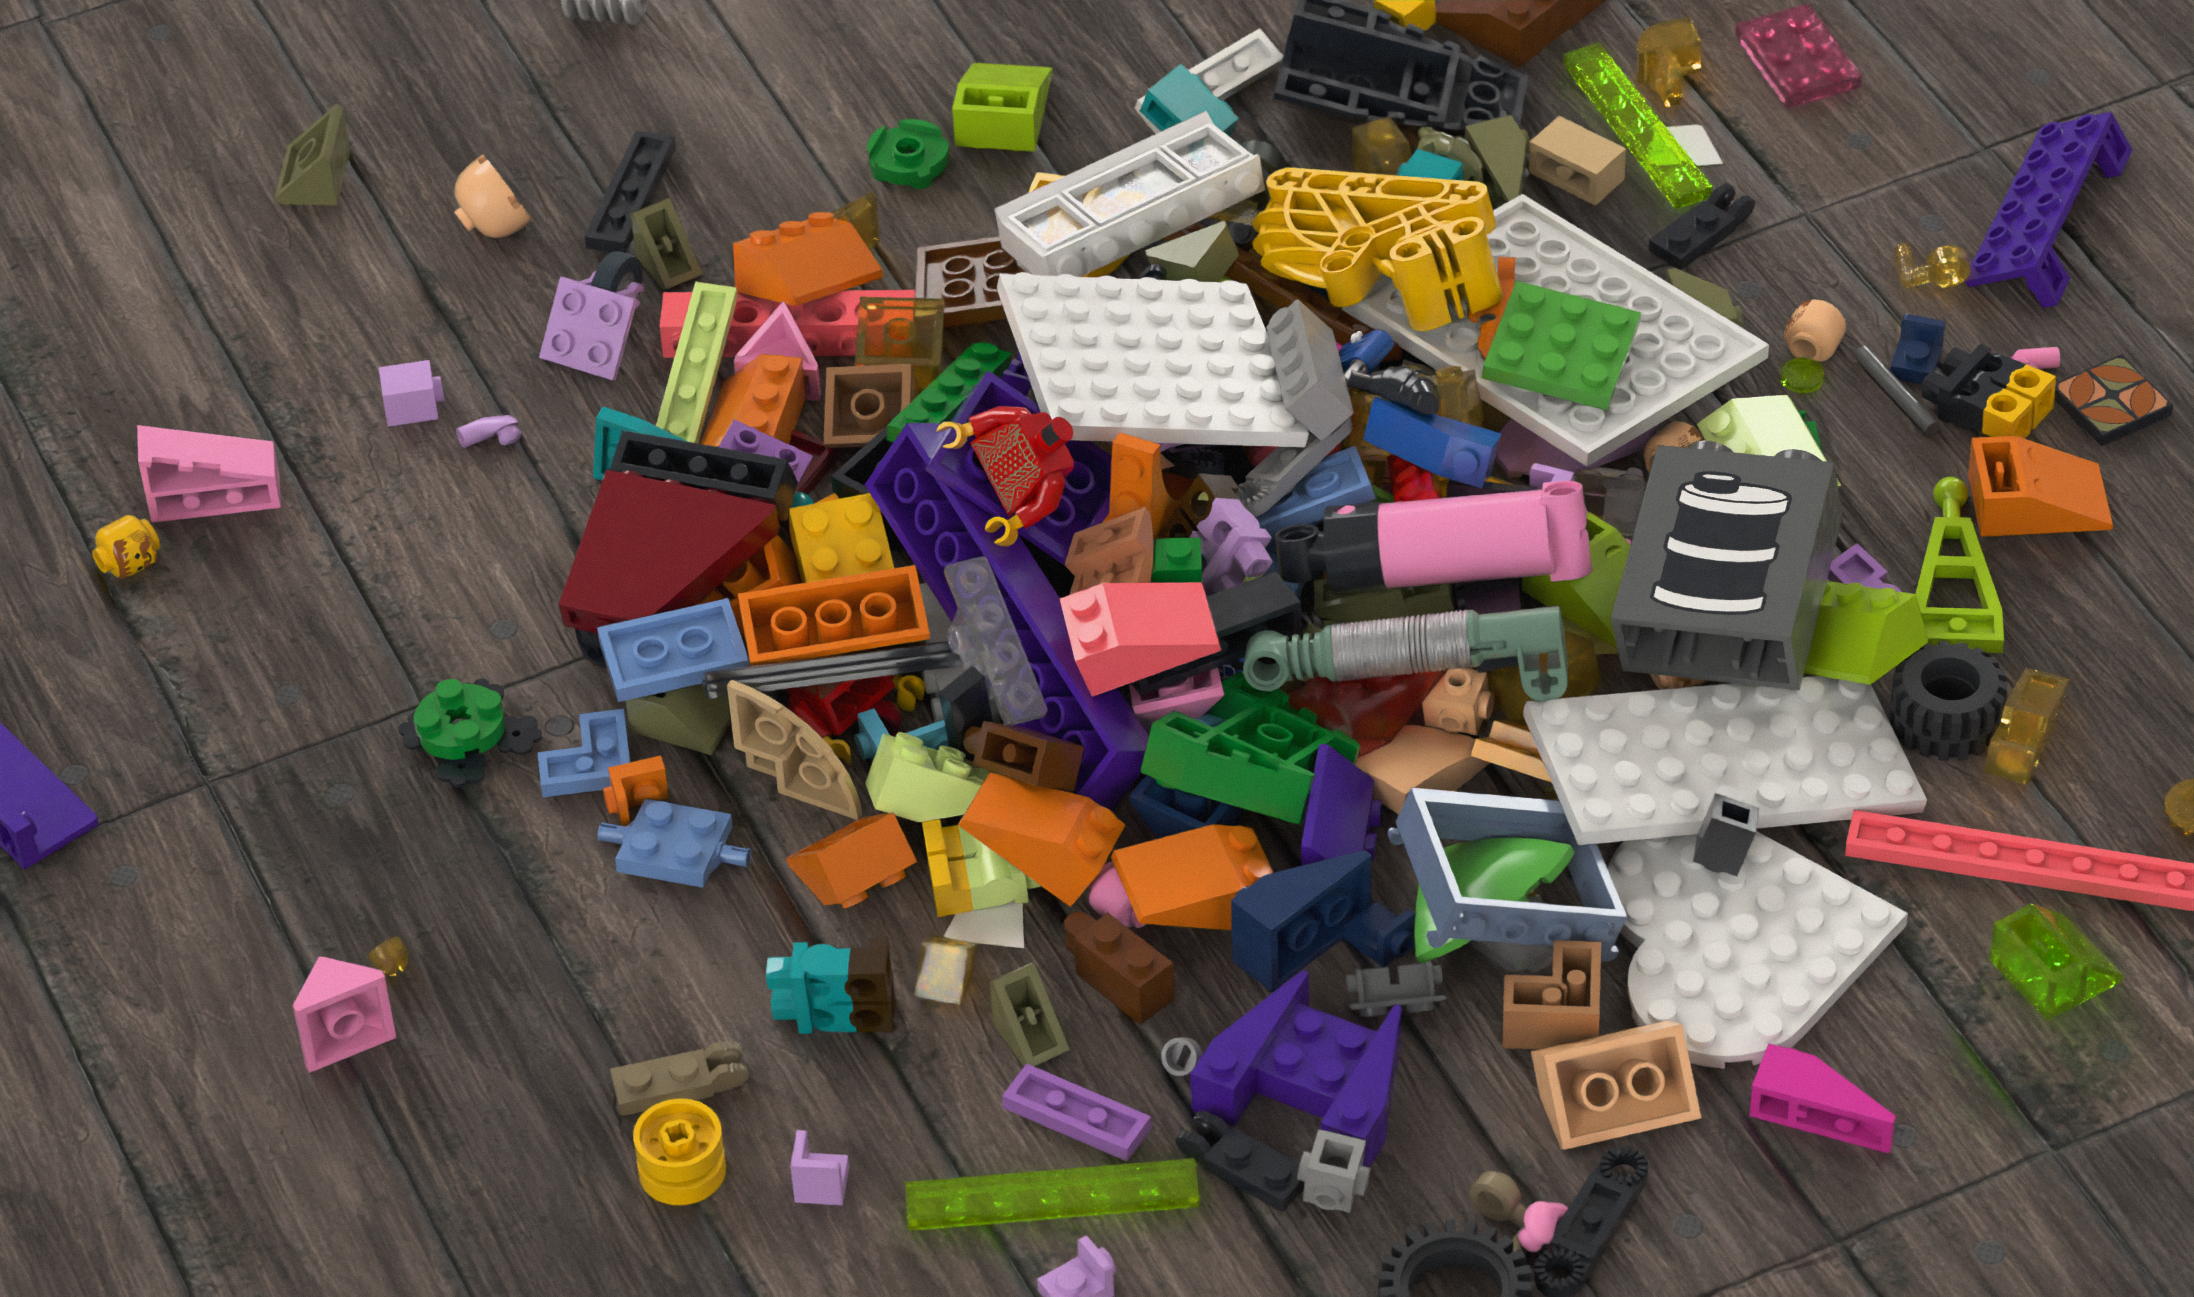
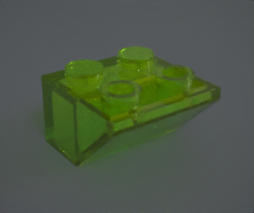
M2031 903L1993 923L1989 961L2047 1021L2123 982L2124 975L2063 914Z

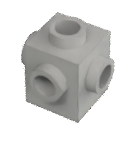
M1319 1129L1312 1152L1304 1151L1298 1170L1297 1180L1305 1182L1303 1201L1313 1203L1322 1209H1336L1350 1213L1355 1195L1364 1196L1369 1181L1371 1168L1363 1166L1366 1141Z

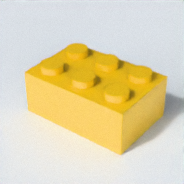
M870 493L789 508V532L801 583L894 569L880 508Z

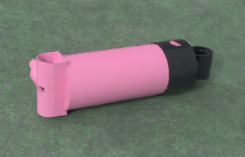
M1575 481L1543 483L1541 490L1382 504L1381 502L1326 506L1323 531L1319 532L1318 528L1313 525L1298 524L1282 528L1274 535L1279 572L1283 581L1290 583L1309 582L1327 572L1331 592L1334 596L1388 591L1391 588L1550 575L1551 581L1572 580L1585 577L1592 572L1589 537L1585 529L1587 525V510L1584 504L1583 487Z

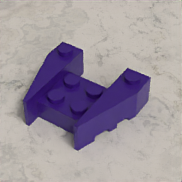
M1300 971L1211 1041L1190 1073L1192 1111L1199 1113L1201 1110L1211 1112L1212 1115L1215 1114L1222 1118L1225 1123L1235 1126L1257 1093L1323 1118L1321 1130L1366 1141L1363 1166L1370 1168L1386 1142L1394 1079L1401 1048V1006L1394 1004L1378 1032L1309 1007V972Z

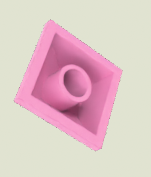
M1218 667L1141 696L1133 685L1129 683L1134 714L1148 736L1150 735L1152 723L1170 712L1176 710L1194 719L1203 716L1224 696Z

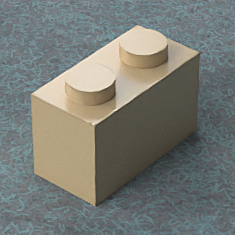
M1558 116L1530 141L1529 173L1595 206L1625 180L1626 148L1561 116Z

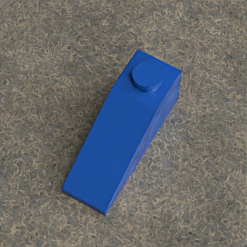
M1375 397L1363 440L1438 476L1483 488L1492 473L1502 434L1440 415L1424 414L1410 407Z

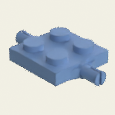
M644 799L635 820L627 825V827L601 822L597 833L598 841L622 844L615 858L616 872L702 888L705 887L711 872L720 864L727 863L747 868L752 855L751 848L726 845V840L733 828L732 814Z

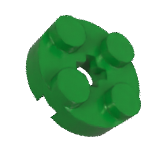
M905 119L898 121L899 127L888 131L886 130V125L877 129L867 144L871 175L875 180L897 185H910L915 189H925L931 186L933 178L940 175L947 167L950 157L949 143L947 138L945 140L942 137L941 129L933 123L918 119ZM909 150L915 151L914 153L907 154Z
M456 679L443 680L437 684L436 691L426 696L416 708L414 724L421 745L425 751L439 758L450 760L465 758L464 752L479 748V753L481 754L497 744L505 731L501 696L498 692L480 685L461 684ZM460 718H466V719H468V720H460L458 723L452 724V721H454V720H456V719H460Z

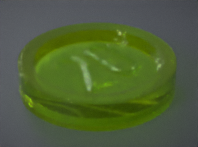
M1794 358L1783 365L1781 381L1791 391L1798 393L1813 392L1823 384L1824 369L1813 359Z

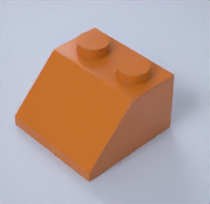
M893 812L862 817L785 858L789 867L824 906L841 903L843 909L865 900L868 897L865 890L877 883H880L881 887L884 888L902 880L907 876L904 869L917 862Z

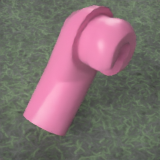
M2058 347L2020 349L2011 357L2037 369L2060 367Z

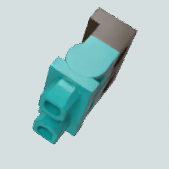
M888 937L869 938L868 948L836 949L827 944L809 947L808 942H794L792 957H768L766 982L767 988L772 989L771 1012L773 1020H797L799 1034H813V1027L826 1032L893 1033L896 991Z

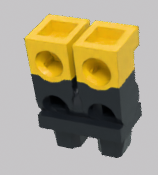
M1982 344L1971 354L1954 347L1946 355L1943 363V373L1949 377L1931 371L1922 382V398L1938 405L1937 419L1948 424L1952 421L1961 428H1973L1990 437L2018 436L2025 439L2031 433V429L2034 430L2054 408L2056 376L1997 353L1991 354V348Z

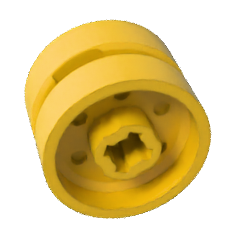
M671 1099L650 1107L640 1116L634 1127L633 1140L639 1180L646 1193L655 1200L665 1204L689 1205L702 1201L716 1192L726 1175V1161L721 1124L715 1112L705 1104L695 1100Z

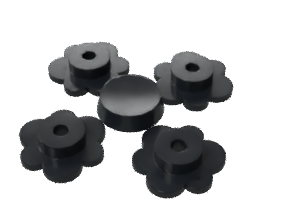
M477 679L473 683L498 692L501 700L504 697V689L498 684L489 685V681L486 679ZM415 711L409 714L408 722H404L398 727L399 734L403 736V745L411 750L423 748L420 738L416 734L414 724ZM514 716L504 718L505 731L497 742V748L501 753L511 751L517 755H525L531 752L533 743H537L542 739V732L537 729L538 722L536 718L532 716H523L519 719ZM479 748L464 752L465 758L450 760L440 758L441 764L436 768V777L442 782L451 781V785L456 788L463 787L468 783L481 782L486 775L484 769L487 764L486 757L478 754Z

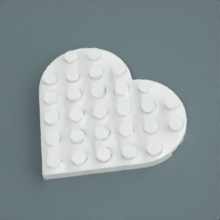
M1756 831L1737 877L1725 872L1717 873L1710 871L1703 865L1693 862L1697 834L1624 841L1612 856L1608 872L1627 915L1620 932L1627 940L1638 947L1628 972L1627 994L1632 1008V1017L1638 1027L1667 1020L1682 1024L1689 1060L1692 1064L1712 1068H1725V1062L1752 1060V1064L1756 1065L1761 1063L1768 1043L1792 1048L1907 926V912Z

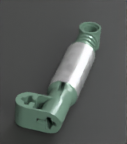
M1560 606L1478 614L1472 609L1460 610L1459 612L1451 611L1450 613L1442 612L1441 614L1437 612V614L1433 613L1432 615L1428 613L1427 616L1425 614L1422 616L1417 615L1416 617L1412 615L1411 618L1409 616H1406V618L1401 616L1400 619L1392 617L1391 620L1383 618L1377 621L1374 619L1368 622L1365 620L1359 623L1356 621L1350 624L1347 622L1341 625L1339 623L1337 625H1326L1321 632H1315L1314 638H1312L1310 633L1304 634L1303 640H1301L1299 634L1293 635L1292 641H1290L1288 636H1283L1276 631L1264 630L1253 635L1247 643L1243 674L1246 681L1252 687L1260 691H1271L1278 689L1285 681H1292L1293 675H1296L1297 680H1304L1306 673L1309 679L1315 678L1316 672H1318L1320 678L1327 677L1332 682H1341L1342 680L1350 681L1351 679L1359 680L1360 678L1368 679L1369 677L1373 679V677L1377 678L1378 676L1382 678V676L1387 677V675L1391 677V675L1396 676V674L1400 676L1401 674L1405 675V673L1412 675L1413 671L1417 674L1419 671L1423 673L1424 670L1428 673L1430 670L1436 672L1442 669L1445 671L1451 668L1453 670L1460 667L1462 669L1464 667L1468 668L1469 666L1472 668L1473 666H1480L1484 660L1518 656L1524 692L1538 702H1546L1552 699L1557 700L1564 694L1567 688L1568 653ZM1548 653V673H1543L1542 668L1539 667L1540 654ZM1261 657H1270L1274 659L1276 663L1264 664L1260 662L1258 659Z

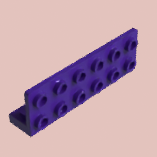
M2112 112L2098 115L2086 114L2076 120L2063 123L2051 122L2039 129L1964 278L1968 287L2024 276L2028 288L2035 294L2042 308L2058 305L2070 280L2052 248L2060 228L2093 162L2098 163L2106 178L2121 175L2133 150Z
M0 723V846L25 870L96 827L99 821L97 815Z

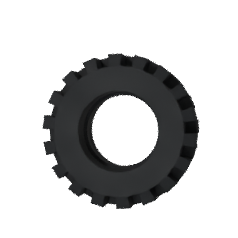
M1938 641L1936 646L1927 643L1920 648L1919 652L1916 651L1898 664L1895 673H1893L1889 716L1890 725L1894 726L1893 731L1897 739H1904V746L1910 750L1916 748L1920 750L1919 755L1927 758L1930 755L1939 756L1938 760L1948 761L1949 757H1956L1958 761L1968 759V754L1972 753L1978 756L1985 752V746L1992 747L1997 742V736L2001 735L2003 730L2008 687L2004 669H1998L1999 662L1994 657L1986 658V651L1978 647L1970 649L1966 643L1958 642V645H1951L1948 641Z

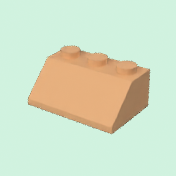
M1667 1020L1531 1051L1540 1099L1562 1150L1701 1119L1683 1025Z

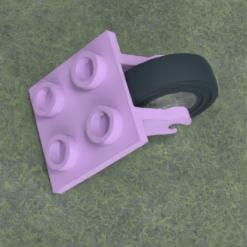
M615 251L609 253L602 260L597 270L588 279L576 281L560 276L539 358L616 381L634 311L640 305L641 301L638 299L640 293L644 291L642 285L643 272L640 261L630 254Z

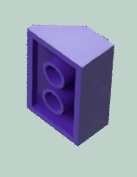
M1319 744L1314 770L1315 776L1311 788L1301 845L1302 866L1363 850L1370 853L1372 861H1374L1377 834L1371 833L1372 826L1380 827L1382 815V800L1374 799V780L1331 746Z

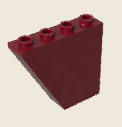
M606 469L558 604L564 626L598 633L597 627L694 606L778 534L780 526L776 506L759 498L751 497L745 499L727 495L725 492L714 488L702 490L685 486L681 482L672 479L659 481L645 478L633 471L616 472Z

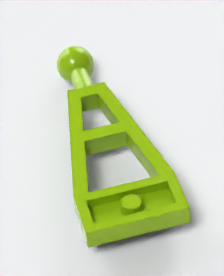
M1945 477L1935 485L1933 490L1934 501L1938 507L1943 509V517H1935L1916 590V597L1927 633L1928 643L1936 646L1938 641H1948L1951 645H1958V642L1968 644L1970 649L1978 647L1986 651L1985 653H2003L2002 607L1971 518L1961 517L1960 509L1967 502L1968 489L1959 478ZM1944 539H1960L1965 556H1940ZM1934 578L1973 579L1983 609L1928 607Z

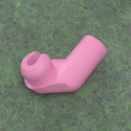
M1543 1201L1530 1205L1524 1215L1525 1228L1518 1234L1520 1244L1530 1252L1540 1251L1543 1244H1549L1553 1239L1555 1227L1558 1226L1568 1208L1561 1203Z

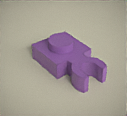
M1858 543L1831 561L1827 578L1829 581L1845 584L1860 583L1862 586L1878 589L1893 588L1895 591L1901 592L1898 587L1892 584H1884L1888 572Z

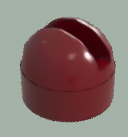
M891 701L876 702L869 710H876L890 736L895 737L902 722L900 709Z

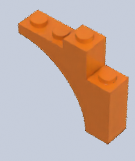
M1119 432L1112 441L1110 512L1103 522L1146 507L1151 514L1153 540L1158 539L1157 535L1176 507L1182 508L1179 503L1194 480L1170 472H1166L1162 476L1161 445ZM1180 525L1175 533H1186L1183 525Z

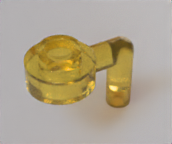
M1902 243L1895 247L1900 283L1904 287H1913L1928 281L1941 287H1954L1964 282L1970 275L1969 257L1967 252L1961 247L1953 245L1939 247L1929 254L1926 265L1917 268L1914 266L1912 250L1909 244Z

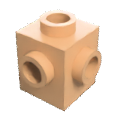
M1466 667L1463 669L1455 668L1453 670L1451 668L1450 670L1446 669L1444 671L1442 669L1441 671L1431 672L1421 696L1425 726L1440 728L1453 733L1461 732L1472 735L1478 734L1484 718L1489 719L1491 717L1495 702L1494 693L1489 692L1487 673H1478V671Z

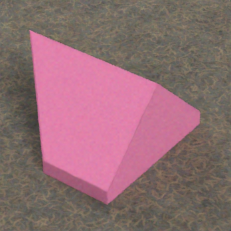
M783 301L736 354L734 359L735 373L760 354L799 357L803 359L807 396L805 400L820 401L821 388L818 364L786 303Z

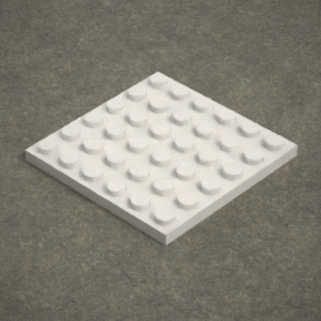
M1025 272L999 274L997 291L1040 411H1045L1052 419L1055 417L1066 419L1073 428L1071 440L1113 441L1120 432L1154 443L1277 447L1306 446L1309 432L1305 426L1285 410L1269 337L1246 283L1231 280L1223 281L1222 283L1199 282L1194 279L1169 281L1150 277L1141 279H1117L1112 276L1092 278L1075 277L1069 274L1040 276Z

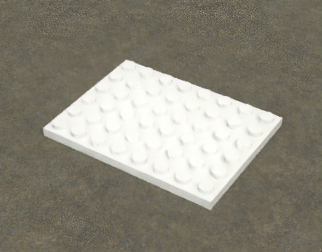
M1524 194L1493 210L1497 225L1487 237L1497 273L1498 257H1516L1515 282L1520 281L1641 312L1638 330L1608 410L1481 378L1486 359L1478 349L1480 326L1484 322L1495 319L1496 316L1485 314L1478 323H1472L1467 317V305L1462 299L1460 301L1464 318L1459 319L1450 304H1447L1452 320L1451 323L1429 331H1416L1409 325L1400 290L1394 288L1391 278L1382 274L1361 302L1352 306L1342 307V310L1373 329L1387 332L1395 342L1399 343L1401 348L1586 467L1766 360L1769 350V344Z

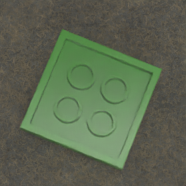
M1516 281L1484 362L1481 378L1608 410L1638 330L1641 312Z

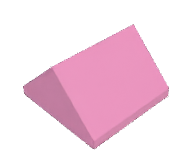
M319 956L293 1004L305 1066L309 1073L397 1038L383 972L378 969Z

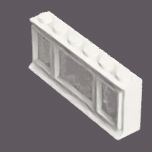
M1207 111L994 210L1002 248L1030 272L1040 276L1069 274L1081 277L1264 191L1265 187L1260 156L1258 154L1253 156L1217 128Z

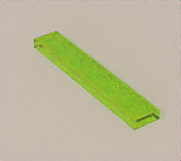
M1600 42L1563 54V65L1675 209L1710 197L1713 191L1712 184Z
M1195 1158L905 1182L908 1231L1199 1207Z

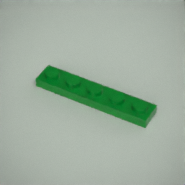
M973 343L887 425L886 440L894 442L907 423L942 424L943 422H951L969 392L987 371H990L998 378L1002 377L1004 371L1009 369L1012 353L999 350L990 343Z

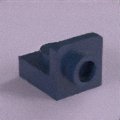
M1910 314L1903 316L1900 340L1890 369L1898 380L1922 384L1923 379L1931 371L1937 372L1943 353L1946 325L1944 321Z
M1376 901L1343 926L1344 939L1378 965L1386 967L1396 958L1407 955L1414 947L1416 914L1407 909L1397 917Z

